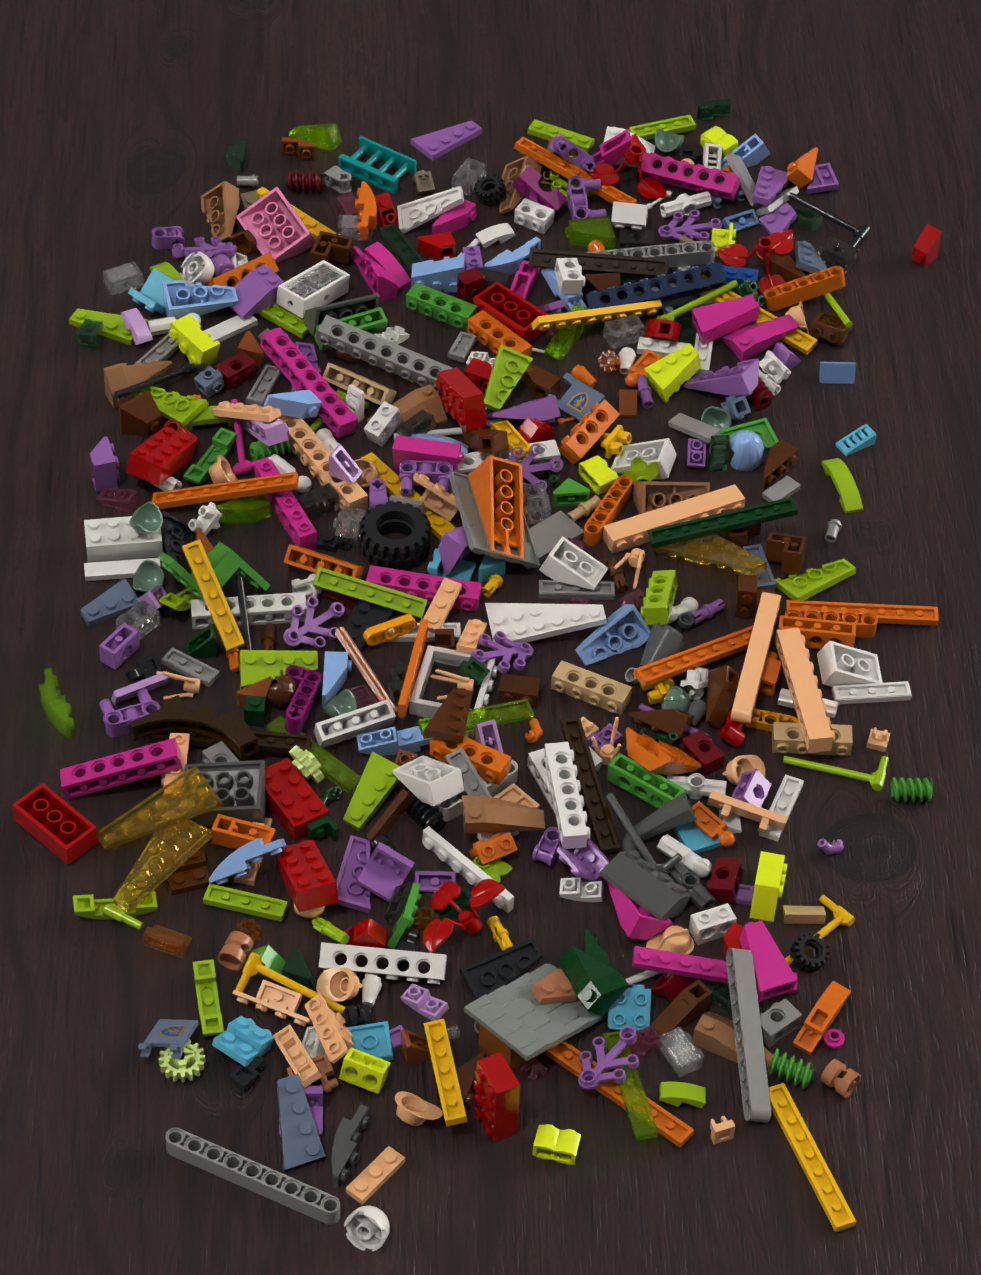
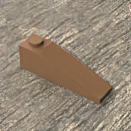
M529 155L505 165L501 178L507 193L504 194V199L501 198L500 214L513 210L524 197L512 184L528 165L540 174L542 166Z
M226 181L221 182L201 196L202 212L206 215V221L212 228L211 233L213 237H221V242H225L232 235L240 205L239 188Z
M155 361L150 364L135 362V365L119 363L103 368L105 395L113 408H116L134 398L133 395L137 392L118 399L115 397L114 392L173 371L172 362Z
M431 384L415 389L391 404L400 410L403 418L395 431L398 428L413 430L417 426L432 428L447 422L440 396Z
M636 481L634 482L633 500L638 513L643 514L709 493L710 482Z
M462 795L461 797L464 834L545 830L544 810L485 795Z
M711 1011L702 1014L694 1029L692 1044L738 1063L733 1022ZM764 1047L767 1076H771L769 1065L774 1054Z

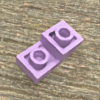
M137 308L121 312L125 328H130L135 345L153 340L148 325Z
M413 983L400 997L406 1005L433 1021L439 1020L449 1009L447 1002L432 997L428 989Z

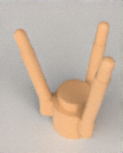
M634 548L631 553H626L614 566V569H617L628 560L632 567H636L633 582L634 590L637 587L640 569L645 558V551L639 548Z
M436 669L435 672L447 677L430 676L433 679L458 684L457 688L459 689L464 688L473 691L474 679H469V677H462ZM448 695L438 696L437 700L446 699Z
M164 671L156 672V674L162 673V675L168 676L171 679L183 681V691H187V693L164 696L163 700L177 695L180 698H193V694H199L200 679L188 678Z
M615 717L610 744H605L599 750L595 737H591L595 753L603 760L602 764L605 765L610 764L618 755L621 747L619 743L614 749L618 717Z

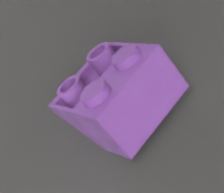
M103 437L90 452L92 481L96 492L118 488L117 480H120L119 470L116 469V467H119L118 457L113 455L115 454L114 445L109 443L108 437Z

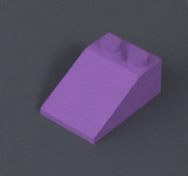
M264 264L250 271L235 286L239 302L229 307L242 319H245L276 304L278 286L284 283V281Z

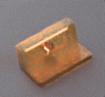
M155 925L153 928L147 926L144 931L146 946L183 958L192 942L191 936L159 925Z

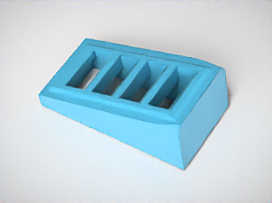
M865 424L836 442L835 446L845 456H848L874 445L876 433Z

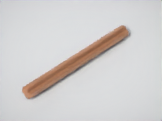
M343 626L337 628L335 635L346 652H348V655L379 702L389 699L397 716V706Z

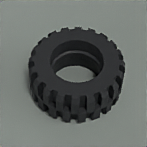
M390 501L384 505H376L375 509L371 508L363 516L360 522V548L366 560L370 563L373 562L374 566L408 570L411 566L415 567L426 558V555L429 554L431 524L424 512L421 513L418 507L414 508L412 504H402L400 501L396 503ZM390 533H400L406 535L407 537L402 539H389L384 537V535Z

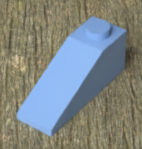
M756 133L731 152L741 157L746 168L757 165L770 155L766 145ZM726 157L721 160L722 172L723 168L729 165V163L726 160Z
M311 390L270 394L267 396L264 406L279 408L281 415L304 419L317 417L322 402Z
M325 651L322 708L335 697L346 682L348 671H352V660H348V652Z

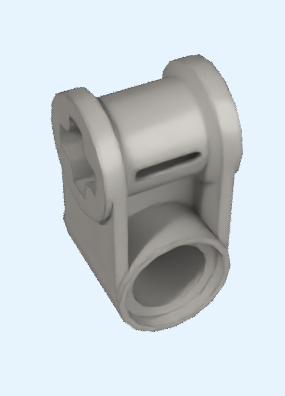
M333 166L322 173V182L326 186L343 195L352 192V186L350 185L352 176L350 173L345 172L338 166Z

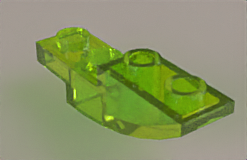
M574 304L570 312L589 310V308ZM585 323L574 327L566 325L563 328L557 329L544 354L559 360L564 358L582 335Z
M45 668V683L39 684L42 707L54 727L67 738H71V729H74L73 717L69 718L71 714L70 703H66L65 695L60 696V690L55 689V687H58L57 675H53L52 668Z

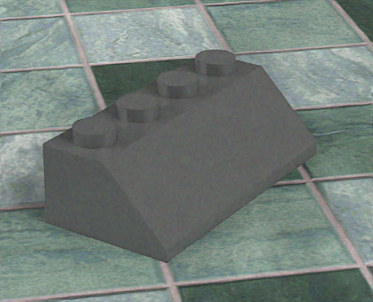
M377 293L308 309L305 311L304 325L314 337L316 326L323 322L326 315L335 319H341L378 308L380 295Z
M634 850L619 852L599 873L601 877L660 921L681 916L691 897V894L686 892L685 887L670 880L669 875L659 872L655 869L654 864L643 860L640 854Z

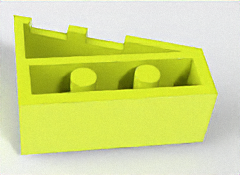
M187 314L171 322L169 335L179 345L180 351L189 358L190 364L204 363L207 368L216 363L221 343L218 341L214 342L210 338L211 334L209 332L204 333L200 329L201 325L194 318Z
M688 343L644 368L648 384L665 404L669 401V397L674 392L677 393L680 390V386L685 381L687 382L701 368L699 353Z
M761 851L749 918L774 922L778 897L782 898L788 864L784 863L785 855Z

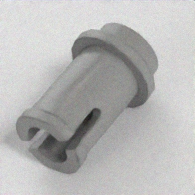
M255 174L252 176H237L238 187L252 186L255 188L259 184V178Z
M832 519L827 524L828 529L824 539L829 543L836 541L838 532L842 528L841 522L837 519Z

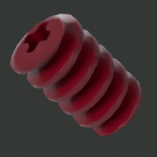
M289 169L287 173V188L289 186L290 191H293L296 186L297 191H300L302 187L304 192L307 191L308 187L310 192H313L316 188L317 192L320 193L322 173L319 176L318 172L315 171L314 176H312L311 171H308V174L305 175L304 170H302L301 174L298 175L297 170H295L294 174H291Z
M758 376V386L747 398L757 410H763L770 406L772 392Z

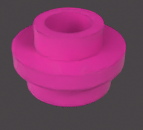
M830 1029L825 1032L823 1040L828 1048L835 1050L844 1044L845 1036L837 1029Z

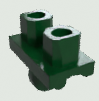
M749 278L745 279L735 288L741 297L753 295L755 302L758 301L760 307L767 302L765 297L759 296L756 291L758 289L756 282L750 281Z

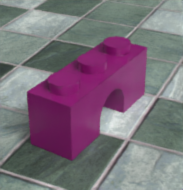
M528 165L512 186L528 200L554 209L555 214L567 200V197L555 187L550 192L543 191L538 185V180L542 176Z

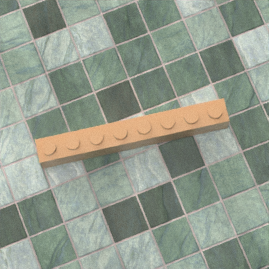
M734 484L603 526L602 539L613 554L650 542L647 530L720 514L721 510L744 508L745 497Z
M799 628L776 630L775 645L782 662V668L808 753L831 751L832 743L835 742V733L830 729V717L826 716L827 710L826 704L822 703V691L818 689V679L813 674L814 666L813 662L809 661V649L805 648V636L801 635Z

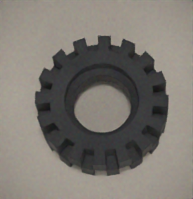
M488 174L486 178L483 176L482 180L478 179V183H475L474 187L477 199L483 205H486V203L488 205H491V203L496 204V201H502L501 198L504 199V194L507 193L503 179L495 174H492V176Z
M805 932L792 944L790 957L795 958L792 962L793 964H799L797 966L798 969L804 967L803 971L807 972L810 970V973L815 970L818 971L829 959L831 949L827 948L830 945L829 943H824L826 940L824 937L822 939L819 938L820 934L817 933L814 936V932L809 934ZM808 945L814 948L817 957L814 959L809 958L803 951L804 946Z

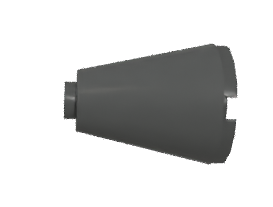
M660 623L654 624L651 628L639 667L681 652L686 646V641H682L683 635L669 625L665 624L664 627L659 626Z

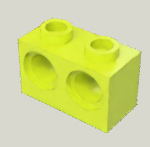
M351 1047L343 1060L339 1079L379 1094L386 1082L391 1062Z

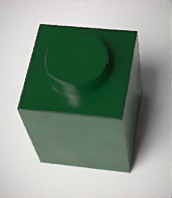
M246 695L244 721L248 726L264 727L266 697Z

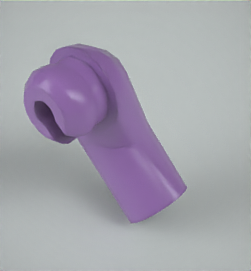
M822 838L817 843L826 855L839 854L844 849L843 841L837 839V842L833 840L832 844H830L826 839Z

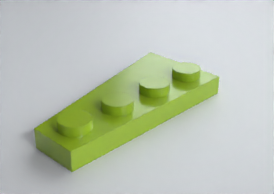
M77 308L69 318L70 325L130 346L134 343L130 328H125L121 315Z
M500 345L484 394L485 408L494 412L500 410L533 358Z
M841 559L824 564L820 569H807L804 574H790L787 579L783 580L777 578L775 579L776 587L792 600L804 601L856 574V567L847 560Z
M240 650V689L270 676L273 680L277 681L275 677L279 676L280 670H283V675H285L286 668L290 665L318 671V652Z
M372 751L344 815V824L361 832L400 781L392 771L400 767L399 765Z

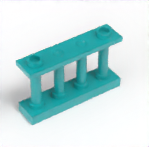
M360 136L359 150L351 157L341 154L338 157V167L359 180L395 195L398 192V179L405 172L413 175L416 173L417 160ZM364 153L372 156L365 163L358 161ZM378 159L386 162L379 169L371 167ZM392 165L399 168L393 176L385 173Z

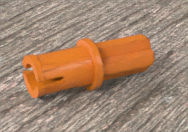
M237 647L226 653V657L229 659L230 670L233 673L240 671V650Z

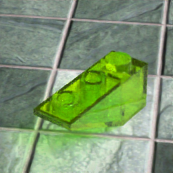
M264 494L240 497L216 506L217 510L222 514L218 520L219 523H255L271 517V503Z

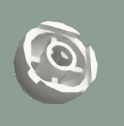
M199 251L197 254L193 252L187 256L181 266L183 271L180 275L185 283L196 284L198 282L205 286L214 275L212 260Z
M370 1205L361 1206L354 1210L344 1223V1227L346 1226L347 1239L355 1247L363 1251L366 1248L373 1249L372 1251L378 1250L385 1243L390 1233V1224L385 1213L379 1208Z

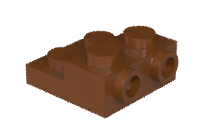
M822 311L812 320L809 334H812L817 339H826L832 344L839 345L847 339L848 333L854 328L855 322L851 321L852 327L847 328L837 315Z
M190 844L183 850L169 849L165 854H161L162 866L172 895L208 887L210 875L201 845Z

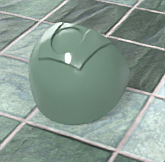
M661 129L656 130L655 144L659 150L673 152L682 146L684 142L683 135H677Z
M710 406L704 410L701 422L718 429H725L731 426V416L720 407Z
M149 501L134 512L129 524L139 533L150 534L160 530L163 518L158 506Z
M144 560L135 572L133 588L146 593L158 584L162 585L164 573L161 567L152 560Z
M672 685L664 698L662 709L678 708L688 713L691 702L687 692L678 686Z
M345 689L332 698L323 707V710L329 717L333 718L357 710V701L349 689Z

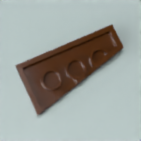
M453 688L425 727L423 736L463 743L473 691L464 688Z

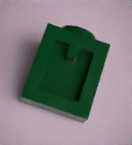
M473 656L468 661L464 660L457 668L459 670L457 675H464L469 677V679H474L476 686L490 672L487 667Z
M328 815L307 824V838L309 840L322 839L327 834L333 841L338 840L339 826Z

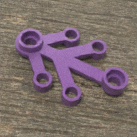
M693 209L683 225L676 227L678 223L683 221L684 215L681 212H675L673 220L668 225L661 226L658 229V235L665 241L672 238L679 240L683 236L679 233H684V236L691 240L696 238L699 241H709L708 232L698 233L696 231L708 229L712 233V228L722 229V222L718 218H713L709 223L692 225L700 216V212Z
M197 237L194 239L195 246L199 247H184L183 244H175L172 248V255L175 258L183 256L186 258L191 253L197 254L199 251L209 258L221 253L233 256L236 254L237 246L231 242H221V237H212L211 245L205 242L204 237Z
M533 444L521 462L522 476L532 483L538 491H544L547 489L546 481L539 480L531 472L543 470L559 472L564 464L560 458L555 457L547 463L529 465L533 458L540 454L542 450L539 444ZM519 446L514 447L508 460L515 462L517 458L523 456L524 450ZM534 446L539 448L537 453L533 452ZM516 449H520L521 454L519 456L515 454ZM555 461L559 462L558 468L553 466ZM540 482L544 483L543 489L538 487ZM523 483V485H525L527 488L526 491L523 492V494H526L529 492V485Z
M310 596L305 602L307 608L304 626L299 629V617H301L304 610L300 605H295L291 609V625L283 634L284 642L288 646L294 647L302 643L314 646L316 649H322L326 642L321 636L328 637L331 640L337 639V636L331 634V631L336 632V627L327 629L319 627V625L330 618H340L345 612L344 606L339 602H334L330 605L328 611L313 619L318 599L315 596ZM309 600L314 601L315 605H311ZM294 609L299 610L300 614H296ZM309 632L321 636L313 639L303 635ZM291 634L295 635L296 639H293ZM319 640L322 645H318L316 641Z
M502 631L495 633L493 637L495 642L491 641V637L488 634L482 633L480 635L478 643L495 651L484 652L476 649L471 653L469 659L473 656L480 663L484 664L485 660L503 657L497 667L501 673L509 671V662L512 655L517 656L513 663V668L522 671L526 665L524 660L533 654V648L529 643H516L509 640Z
M631 1026L623 1027L619 1032L620 1041L606 1056L604 1051L606 1048L605 1039L603 1037L594 1038L592 1043L594 1050H596L598 1062L594 1069L591 1068V1063L593 1062L592 1053L590 1051L580 1053L579 1058L583 1065V1071L580 1073L578 1082L583 1089H593L600 1082L612 1080L618 1084L625 1082L626 1074L623 1069L602 1073L606 1069L627 1066L629 1069H636L639 1066L638 1056L634 1054L615 1059L626 1046L635 1044L637 1040L635 1028Z

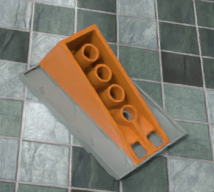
M489 455L468 476L453 471L449 473L452 492L455 494L457 508L461 515L463 529L466 532L470 550L477 554L489 555L495 559H505L510 563H520L525 567L538 568L540 562L523 512L522 464Z

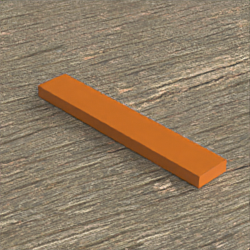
M421 619L398 702L397 717L399 718L406 717L428 635L429 621L426 619Z

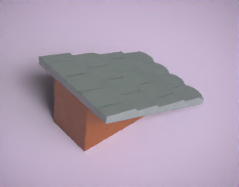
M544 964L531 973L524 974L508 985H503L464 1007V1012L479 1023L478 1054L484 1050L487 1051L486 1057L501 1052L513 1073H516L533 1057L608 1017V1011L603 1016L586 1009L579 998L575 1002L540 1005L531 989L534 983L558 969L551 964Z

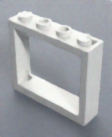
M428 645L410 698L409 714L432 719L442 705L439 702L422 699L434 662L459 667L464 660H469L471 654ZM496 658L485 660L483 665L490 672L482 681L474 709H469L468 717L472 718V726L475 727L480 719L484 718L485 709L483 708L488 706L490 697L488 692L493 690L494 680L492 679L497 677L498 666H495Z

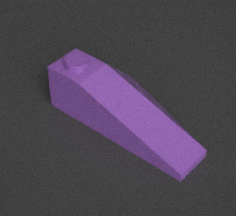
M759 359L738 362V366L730 369L728 366H725L715 373L708 371L692 376L684 384V387L729 396L736 394V396H749L758 386Z
M553 395L487 414L486 419L524 421L528 417L533 420L537 418L540 421L551 423L555 422V418L561 415L556 397Z
M463 526L454 528L449 533L446 531L440 539L442 543L438 550L446 575L451 574L460 565L458 561H461L463 558L466 559L471 552Z

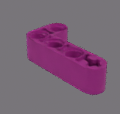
M290 665L286 668L285 675L295 681L297 690L286 710L284 728L288 733L296 734L302 730L320 693L321 674L315 670Z

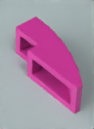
M628 129L599 145L600 151L592 155L597 160L595 165L607 163L613 166L622 158L632 143Z
M377 241L365 248V254L387 270L394 280L398 281L399 290L411 284V279L403 267L381 243Z
M522 260L510 290L527 300L539 274V267H529V261Z

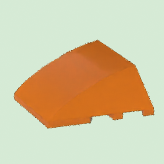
M626 728L628 756L650 772L666 775L684 774L701 768L702 764L681 749L660 740L656 742L648 735H640L633 729Z

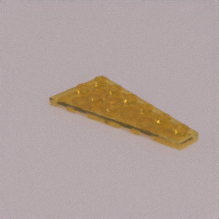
M717 534L654 548L656 554L665 552L669 554V557L683 556L687 561L704 565L713 563L722 569L731 567L735 572L752 576L768 568L767 561Z
M195 765L97 832L98 839L105 850L217 809L224 806V804Z
M169 810L113 898L114 904L128 912L134 909L213 837L212 830Z

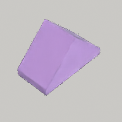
M341 444L329 455V475L353 484L363 473Z
M158 584L137 600L146 613L150 614L164 605L159 600L167 595L162 585Z
M495 719L476 724L475 741L503 753Z

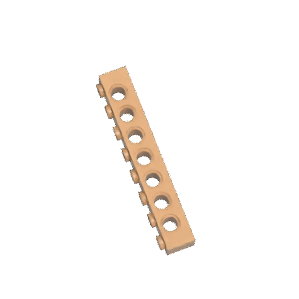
M285 415L279 416L278 418L288 426L289 433L287 436L293 454L300 458L304 466H307L311 475L318 479L321 487L329 492L330 497L335 499L340 509L345 511L348 516L367 509L368 495L356 481L353 484H349L329 475V455L331 452L306 422L301 418Z

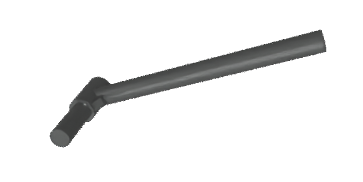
M613 793L606 795V799L644 860L654 864L655 869L659 872L668 874L669 870L683 859L681 854L677 853L665 864H656Z

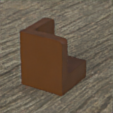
M249 230L230 236V242L237 246L236 252L245 256L257 252L256 238Z
M435 629L434 645L455 650L454 629Z

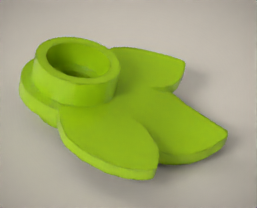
M635 457L631 462V469L622 471V474L630 476L634 484V482L641 479L652 481L658 476L659 468L656 461L647 464L641 457Z
M478 856L472 861L498 883L501 881L500 877L506 876L512 871V866L502 861L501 858L481 866L482 864Z

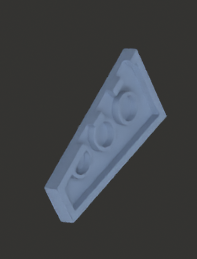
M298 1073L277 1080L283 1171L324 1158L326 1155Z

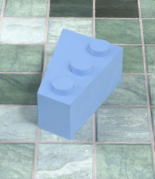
M465 253L459 254V257L454 258L444 257V260L439 261L428 260L413 263L411 288L417 282L440 292L457 293L458 273L464 271Z

